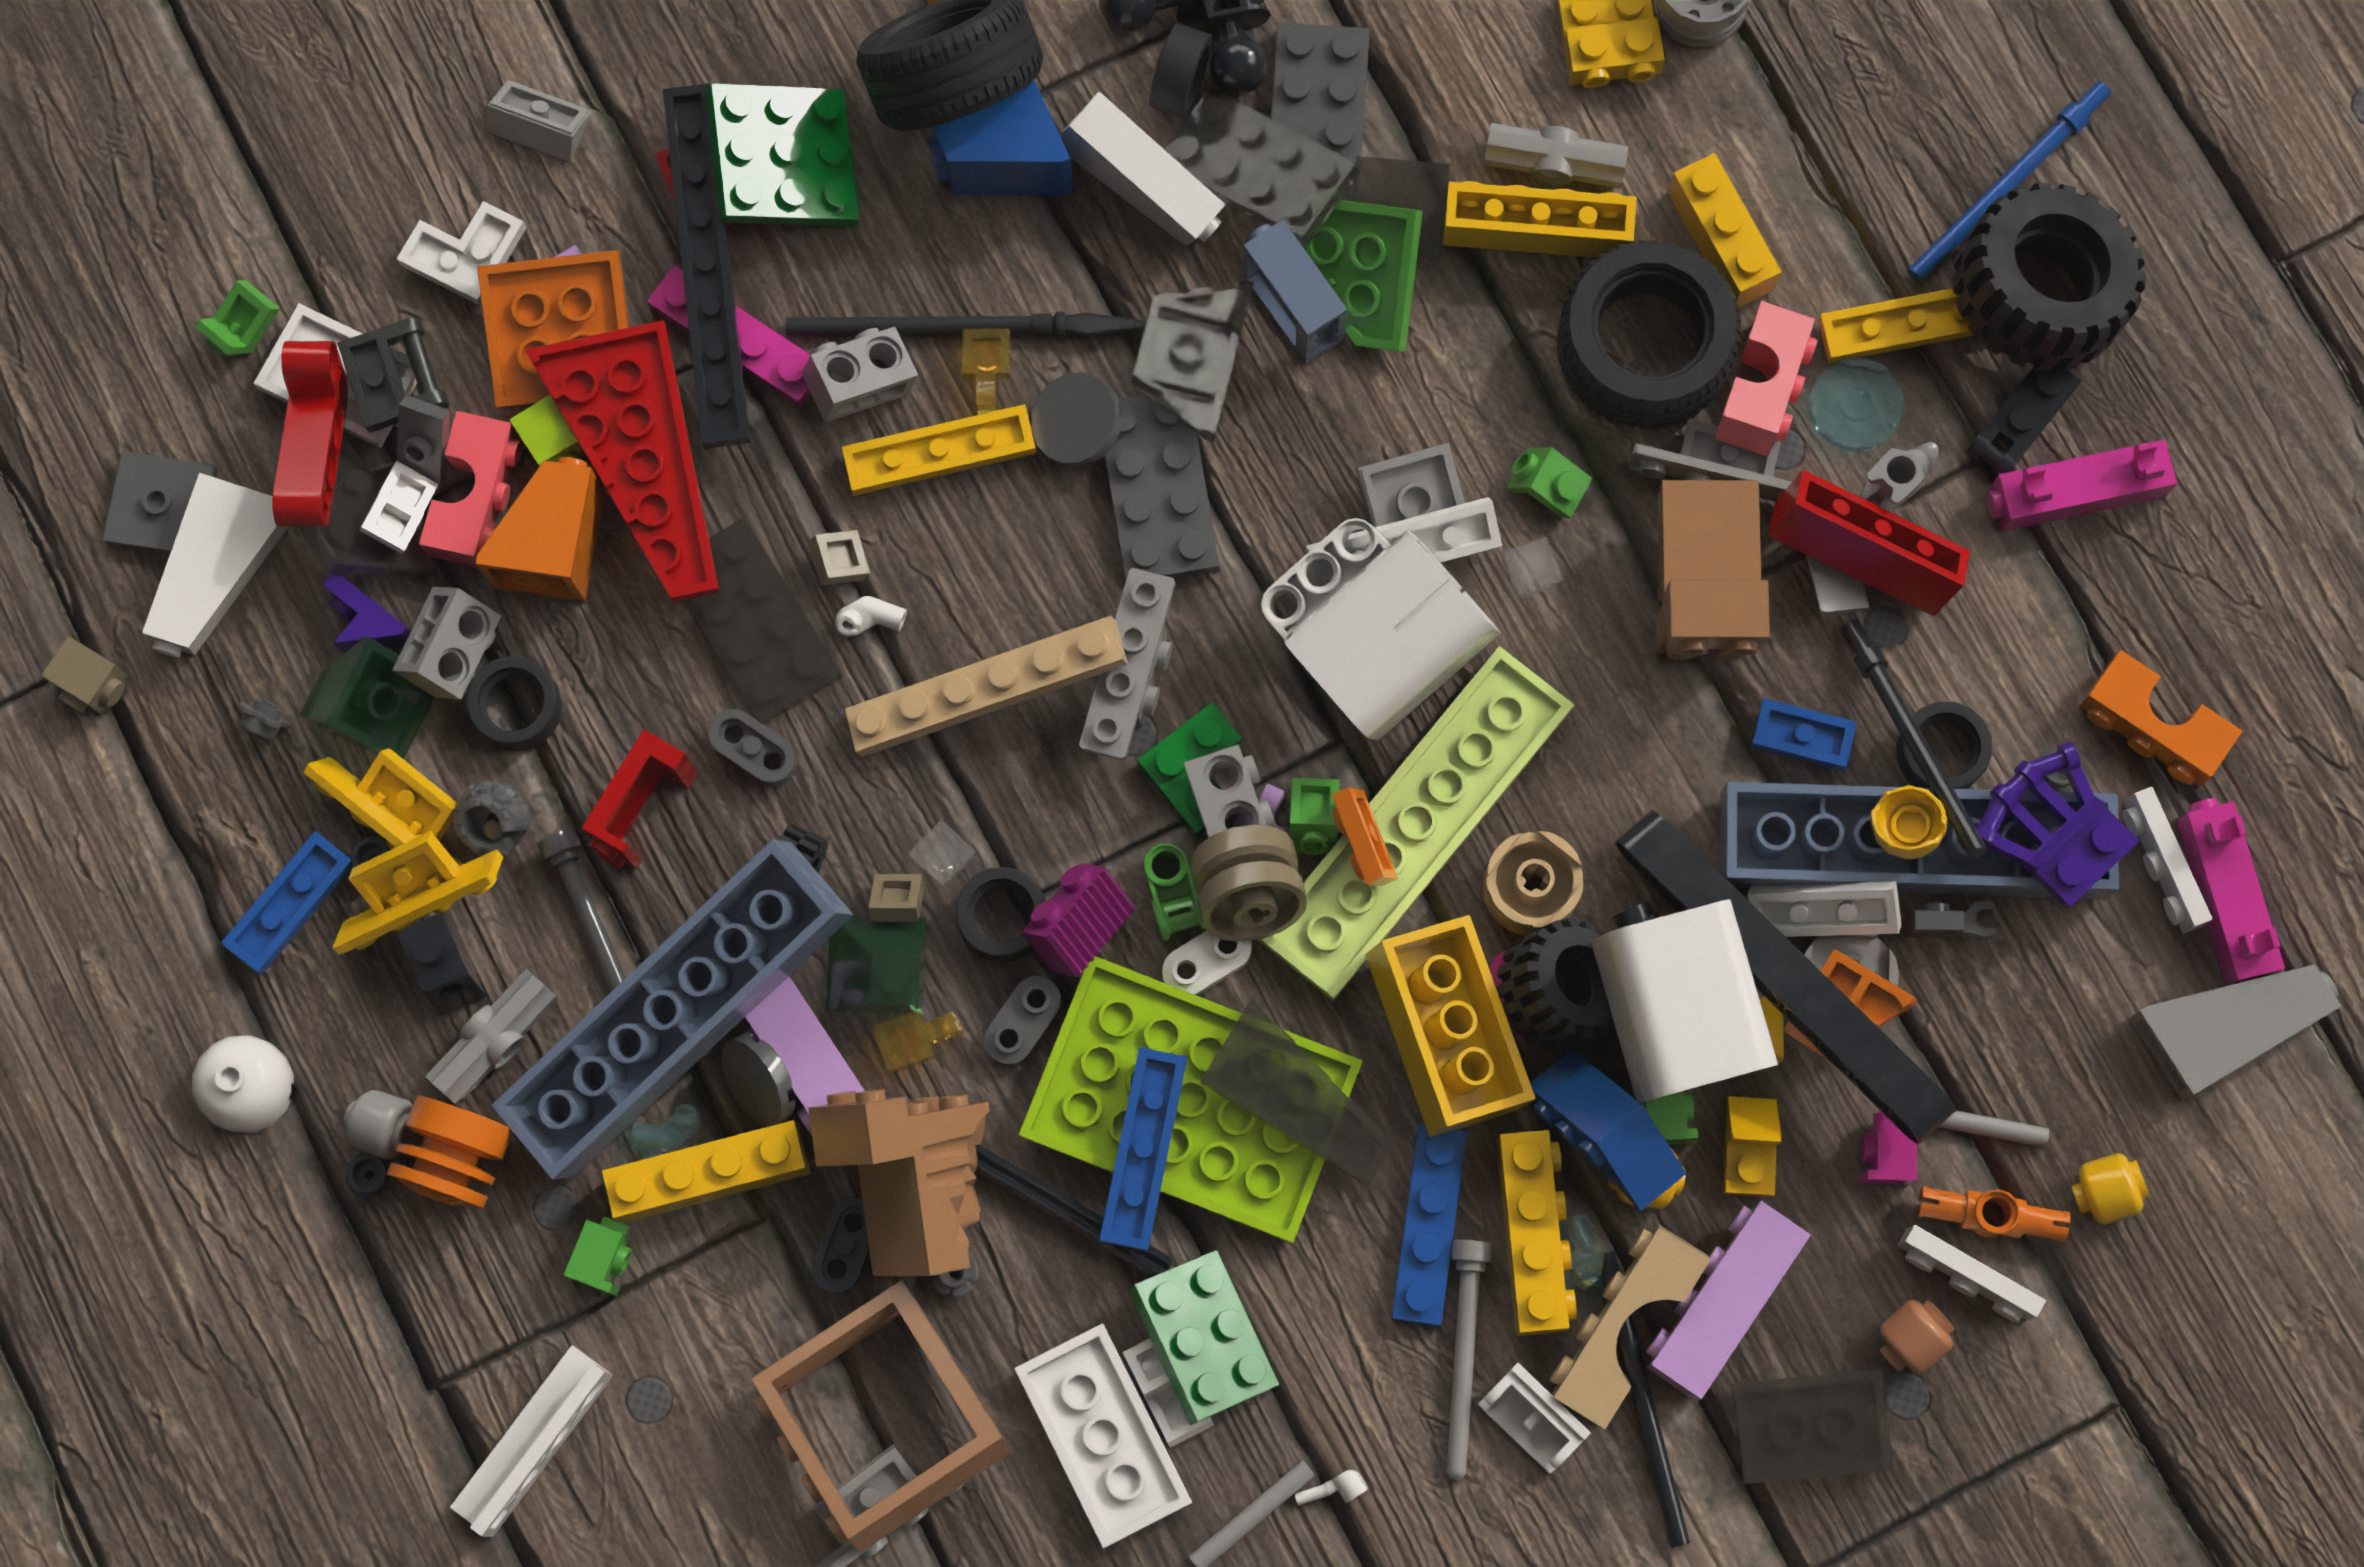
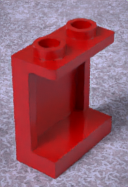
M643 729L582 826L584 832L591 839L588 846L597 852L596 855L620 870L624 863L634 869L638 868L641 860L623 839L663 775L686 789L690 787L698 773L687 755Z

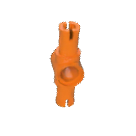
M1922 1185L1919 1191L1918 1200L1933 1204L1921 1202V1205L1918 1204L1916 1210L1917 1217L1957 1222L1960 1228L1972 1230L1984 1238H1995L2002 1235L2020 1239L2022 1234L2065 1243L2068 1237L2069 1228L2053 1224L2065 1226L2066 1223L2069 1224V1211L2027 1205L2026 1200L2014 1198L2010 1193L2003 1190H1991L1984 1193L1966 1189L1965 1193L1961 1194L1928 1188ZM1986 1202L1997 1203L2002 1208L2004 1220L2000 1227H1994L1985 1221L1982 1209Z

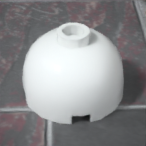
M230 1036L212 1044L199 1057L192 1074V1094L201 1113L214 1125L232 1132L256 1133L273 1125L287 1110L290 1103L291 1083L294 1085V1074L286 1056L273 1044L253 1036Z

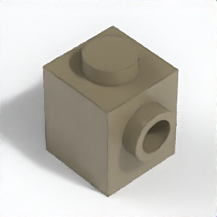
M69 636L41 675L62 691L58 696L59 700L82 714L89 707L100 715L104 713L107 707H112L121 698L125 690L124 682L128 677L115 664Z

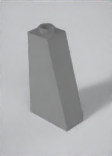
M2314 964L2149 1005L2129 1017V1019L2183 1101L2340 1008L2341 1004L2336 998L2339 996L2333 980L2325 972H2319Z

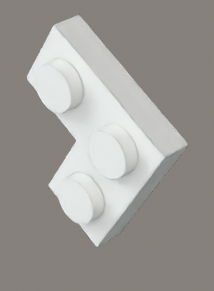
M483 201L460 240L419 220L397 257V261L401 266L481 306L477 266L506 263L527 227L524 221Z

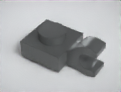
M1987 900L1978 901L1972 904L1965 913L1964 911H1950V906L1947 903L1921 904L1920 910H1915L1907 918V938H1956L1957 936H1970L1978 940L1989 939L1996 934V928H1983L1979 926L1976 922V914L1979 912H1992L1995 909V903Z

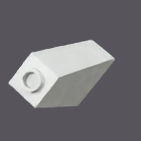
M1098 92L1081 109L1060 134L1072 160L1183 245L1188 246L1197 237L1202 242H1205L1221 224L1222 221L1216 215L1226 204L1101 92Z
M199 473L142 632L149 641L154 642L151 649L175 658H179L182 651L196 655L288 528L278 527L275 524L272 509L273 496Z

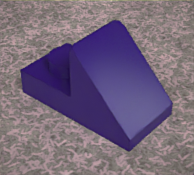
M334 570L322 585L332 595V599L328 604L347 620L351 621L334 641V644L342 653L352 654L404 647L411 633L409 629Z

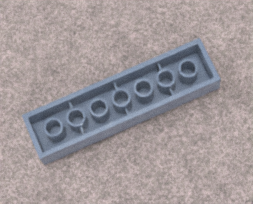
M1727 782L1720 793V873L1736 889H1750L1751 886L1896 881L1899 894L2054 898L2020 863L1989 849L1978 858H1969L1949 820L1947 821L1945 835L1940 844L1931 853L1918 859L1909 860L1888 854L1875 840L1870 818L1871 810L1874 809L1885 791L1901 787ZM1923 788L1929 790L1933 794L1931 788ZM1954 789L1973 824L1979 825L1990 802L1991 790ZM2026 791L2018 798L2020 804L2051 835L2063 825L2031 791ZM2056 792L2075 812L2080 809L2074 792ZM2093 793L2097 798L2106 803L2105 807L2118 819V794ZM2005 814L1997 833L2001 837L2036 851L2039 846ZM2119 861L2079 899L2106 900L2119 890Z
M772 839L491 1106L552 1180L575 1177L854 914L792 842Z

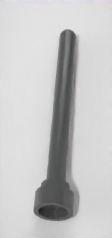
M573 829L562 830L543 838L537 845L544 862H550L553 869L559 870L610 992H612L626 977L576 863L580 858L577 853L580 845Z

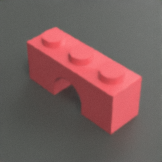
M1761 301L1739 363L1759 370L1768 381L1755 383L1738 377L1735 378L1714 437L1715 440L1766 457L1769 456L1775 440L1784 443L1793 415L1785 413L1788 402L1797 403L1805 381V377L1797 375L1800 364L1809 366L1818 339L1809 337L1815 321L1814 318Z
M456 411L444 456L453 469L474 474L475 485L472 492L465 499L456 503H445L431 499L419 545L428 557L477 567L475 564L477 554L496 529L494 527L498 512H504L507 508L511 489L510 485L506 483L511 467L516 468L522 455L523 442L519 440V435L512 423Z

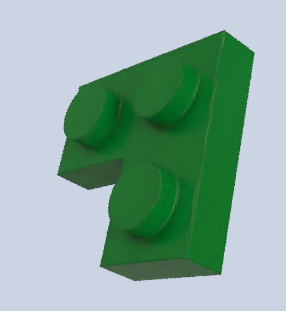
M1212 702L1137 759L1142 770L1196 837L1205 829L1185 773L1184 762L1238 744L1240 745L1242 738ZM1211 777L1210 782L1212 783V785L1218 789H1221L1220 786L1216 783V781Z

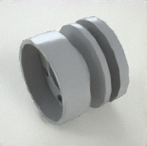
M1652 0L1654 16L1658 17L1659 27L1672 40L1689 47H1711L1728 40L1740 28L1750 0H1708L1707 2H1701V0Z

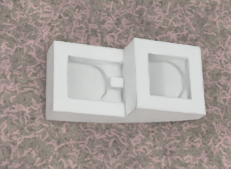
M396 461L359 531L402 554L420 523L438 484Z
M1150 1338L1123 1352L1170 1448L1214 1426L1211 1417L1190 1426Z

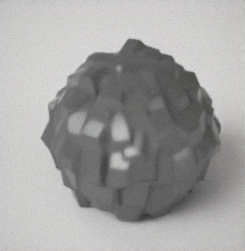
M483 781V783L470 785L465 789L462 797L457 800V810L454 812V829L456 836L462 843L470 847L471 851L476 852L478 855L487 854L497 849L504 857L522 842V838L528 831L532 814L529 806L520 797V792L513 788L512 785Z

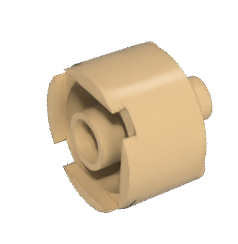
M1550 832L1519 833L1507 838L1494 851L1483 880L1482 895L1492 917L1507 930L1520 935H1528L1554 921L1559 920L1561 922L1569 918L1583 892V872L1578 854L1568 842ZM1536 875L1542 879L1539 887L1541 890L1535 888L1531 892L1524 887L1525 878L1531 880Z

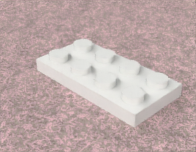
M1103 1323L1015 1368L1103 1549L1192 1503Z

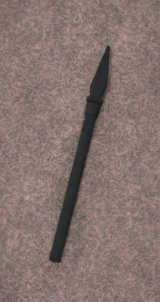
M1057 311L1054 316H1052V313L1032 314V316L786 317L787 336L858 335L871 328H878L879 331L896 327L899 335L1033 334L1035 337H1052L1054 334L1057 339H1063L1066 335L1086 338L1158 326V323L1154 321L1087 312L1065 315V312Z

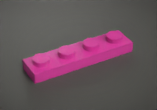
M673 265L649 297L647 303L649 308L690 334L683 270ZM736 306L743 370L801 407L811 393L802 375L810 354Z

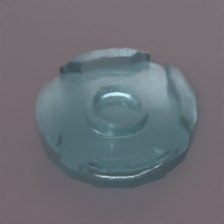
M1845 358L1836 362L1835 365L1828 367L1818 376L1809 397V416L1816 431L1828 443L1846 451H1867L1882 445L1896 431L1904 413V393L1899 382L1898 384L1896 383L1895 379L1890 375L1891 372L1884 365L1867 358Z

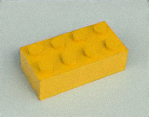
M1470 915L1382 940L1365 954L1430 1138L1515 1112L1536 1099Z

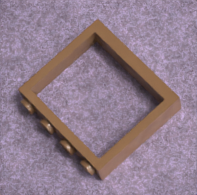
M903 1280L751 1378L760 1393L753 1398L757 1408L768 1424L774 1420L777 1421L784 1433L777 1438L778 1443L789 1460L795 1463L800 1459L808 1473L801 1478L805 1488L816 1504L824 1500L832 1512L830 1516L825 1518L832 1533L840 1544L848 1539L860 1553L1012 1452ZM901 1315L977 1437L854 1518L780 1394Z

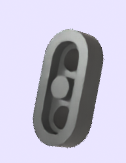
M727 709L717 714L711 721L708 734L715 751L760 783L768 786L781 785L787 782L795 773L797 757L790 743L746 712L739 709ZM733 729H739L743 732L742 739L734 744L727 742V734ZM773 755L781 757L782 762L777 769L769 770L765 767V761L768 757Z
M1032 976L1021 981L988 1027L985 1034V1046L990 1057L998 1064L1017 1066L1025 1062L1057 1018L1061 1010L1062 1000L1059 989L1051 980L1042 976ZM1034 992H1041L1045 995L1046 1001L1042 1007L1033 1008L1027 1002L1028 997ZM1005 1032L1017 1034L1018 1042L1014 1047L1005 1048L1000 1044V1038Z

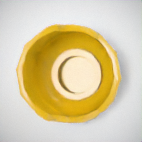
M1910 785L1885 791L1874 809L1871 810L1870 816L1876 842L1888 854L1905 860L1918 859L1931 853L1940 844L1945 835L1948 821L1943 804L1927 789Z

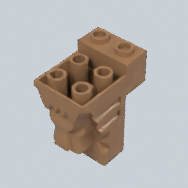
M1662 480L1657 492L1660 552L1658 572L1663 575L1657 591V600L1662 602V607L1656 622L1655 653H1667V658L1673 660H1688L1707 653H1715V658L1719 660H1736L1744 656L1756 654L1757 649H1763L1770 638L1768 580H1761L1759 480Z
M877 1089L857 1093L856 1091L828 1094V1104L808 1107L816 1167L858 1165L873 1276H933L970 1268L968 1247L970 1246L964 1230L980 1220L981 1208L973 1187L977 1179L974 1172L977 1169L978 1163L975 1145L981 1144L984 1136L985 1118L990 1112L989 1102L969 1103L968 1094L941 1098L939 1096L911 1099L910 1103L907 1104L906 1097L886 1098L885 1089Z

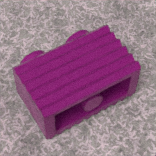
M1084 863L1072 867L1062 876V886L1050 900L1042 902L1033 910L1031 914L1032 921L1022 932V936L1033 946L1032 949L1038 952V956L1048 965L1049 970L1073 977L1082 975V970L1088 968L1089 962L1094 961V956L1100 953V949L1105 947L1106 942L1112 939V935L1118 932L1119 927L1123 926V921L1129 919V914L1135 912L1134 905L1105 867Z

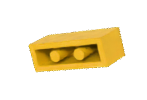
M1713 153L1674 172L1667 193L1703 258L1709 260L1712 266L1715 265L1719 270L1718 273L1723 274L1726 278V283L1730 284L1731 292L1735 294L1736 303L1739 307L1774 291L1782 271L1717 155Z

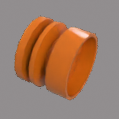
M417 1095L405 1126L424 1137L421 1147L410 1144H398L396 1152L414 1159L415 1163L413 1168L391 1162L386 1175L398 1180L409 1191L454 1207L474 1206L484 1209L488 1197L468 1189L471 1180L493 1185L495 1178L476 1167L479 1157L490 1160H502L513 1131L506 1125L476 1113Z

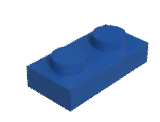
M1763 698L1750 747L1844 771L1847 766L1857 722Z

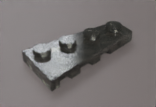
M1252 998L1200 1083L1368 1187L1394 1142L1350 1097L1348 1098L1330 1080V1077L1295 1044L1296 1042L1282 1028L1280 1029L1264 1012V1009Z

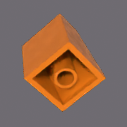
M561 457L559 462L543 461L477 554L475 564L492 588L586 602L606 493L592 468L587 467L585 461L571 457Z

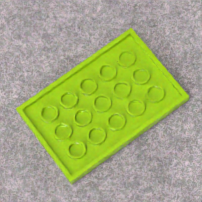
M1094 956V961L1089 962L1088 968L1084 969L1020 1130L1019 1137L1113 1174L1139 1047L1186 1056L1187 1062L1160 1193L1293 1244L1363 1060Z

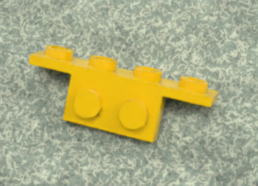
M390 748L379 752L362 781L331 757L308 763L303 771L304 774L314 781L318 791L338 800L350 810V814L355 821L365 827L372 828L385 838L391 850L429 831L440 841L455 818L454 812L457 810V802ZM450 854V856L454 859V861L458 864L459 867L464 865L452 854Z
M429 831L354 867L348 879L371 906V909L344 921L332 948L338 955L354 948L356 950H363L373 944L378 937L392 930L398 932L407 928L418 918L431 912L435 914L444 912L456 900L471 893L473 895H480L486 892L497 881V873L503 856L496 849L459 867L435 835Z

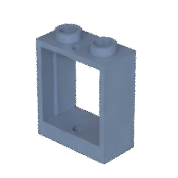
M1281 220L1272 227L1269 224H1265L1254 230L1247 237V243L1244 244L1243 277L1305 364H1308L1344 340L1347 308L1284 220Z

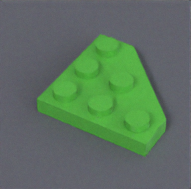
M1286 193L1283 220L1347 308V329L1345 332L1355 346L1404 352L1406 350L1423 211Z

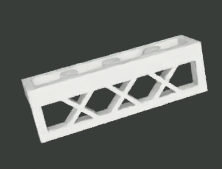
M571 1345L450 1508L472 1524L470 1528L480 1536L493 1537L614 1375L577 1347Z

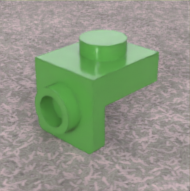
M237 280L213 318L200 319L195 328L207 337L206 343L208 346L222 355L230 356L253 353L280 308L247 280Z
M1552 447L1528 448L1516 459L1512 467L1513 475L1507 484V488L1514 493H1528L1560 518H1571L1592 477Z

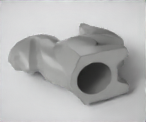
M1927 442L1907 451L1891 448L1867 473L1868 482L1861 493V498L1893 512L1923 486L1925 479L1933 471L1939 455L1938 446L1934 442Z

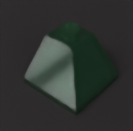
M364 637L320 673L299 716L332 735L378 755L380 751L390 748L404 759L435 697L392 671L399 654L370 637Z
M853 915L829 937L826 1011L923 1014L927 918L919 917L918 922H871L870 916Z

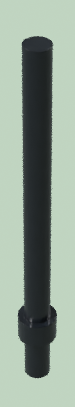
M1851 620L1845 623L1842 631L1856 654L1854 663L1862 677L1870 679L1933 794L1942 802L1946 811V817L1969 858L1974 859L1982 856L1987 851V847L1886 670L1888 662L1878 646L1872 645L1858 620Z
M1615 1251L1596 1255L1604 1289L1617 1271L1620 1272ZM1601 1295L1605 1307L1609 1300ZM1630 1315L1623 1323L1617 1340L1627 1378L1631 1384L1630 1390L1670 1545L1673 1548L1689 1544L1690 1539L1632 1315Z

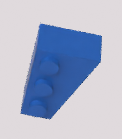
M1573 1049L1530 1082L1535 1098L1538 1101L1532 1107L1542 1122L1550 1129L1555 1126L1563 1139L1572 1148L1578 1147L1590 1163L1598 1168L1640 1211L1687 1174L1644 1106Z

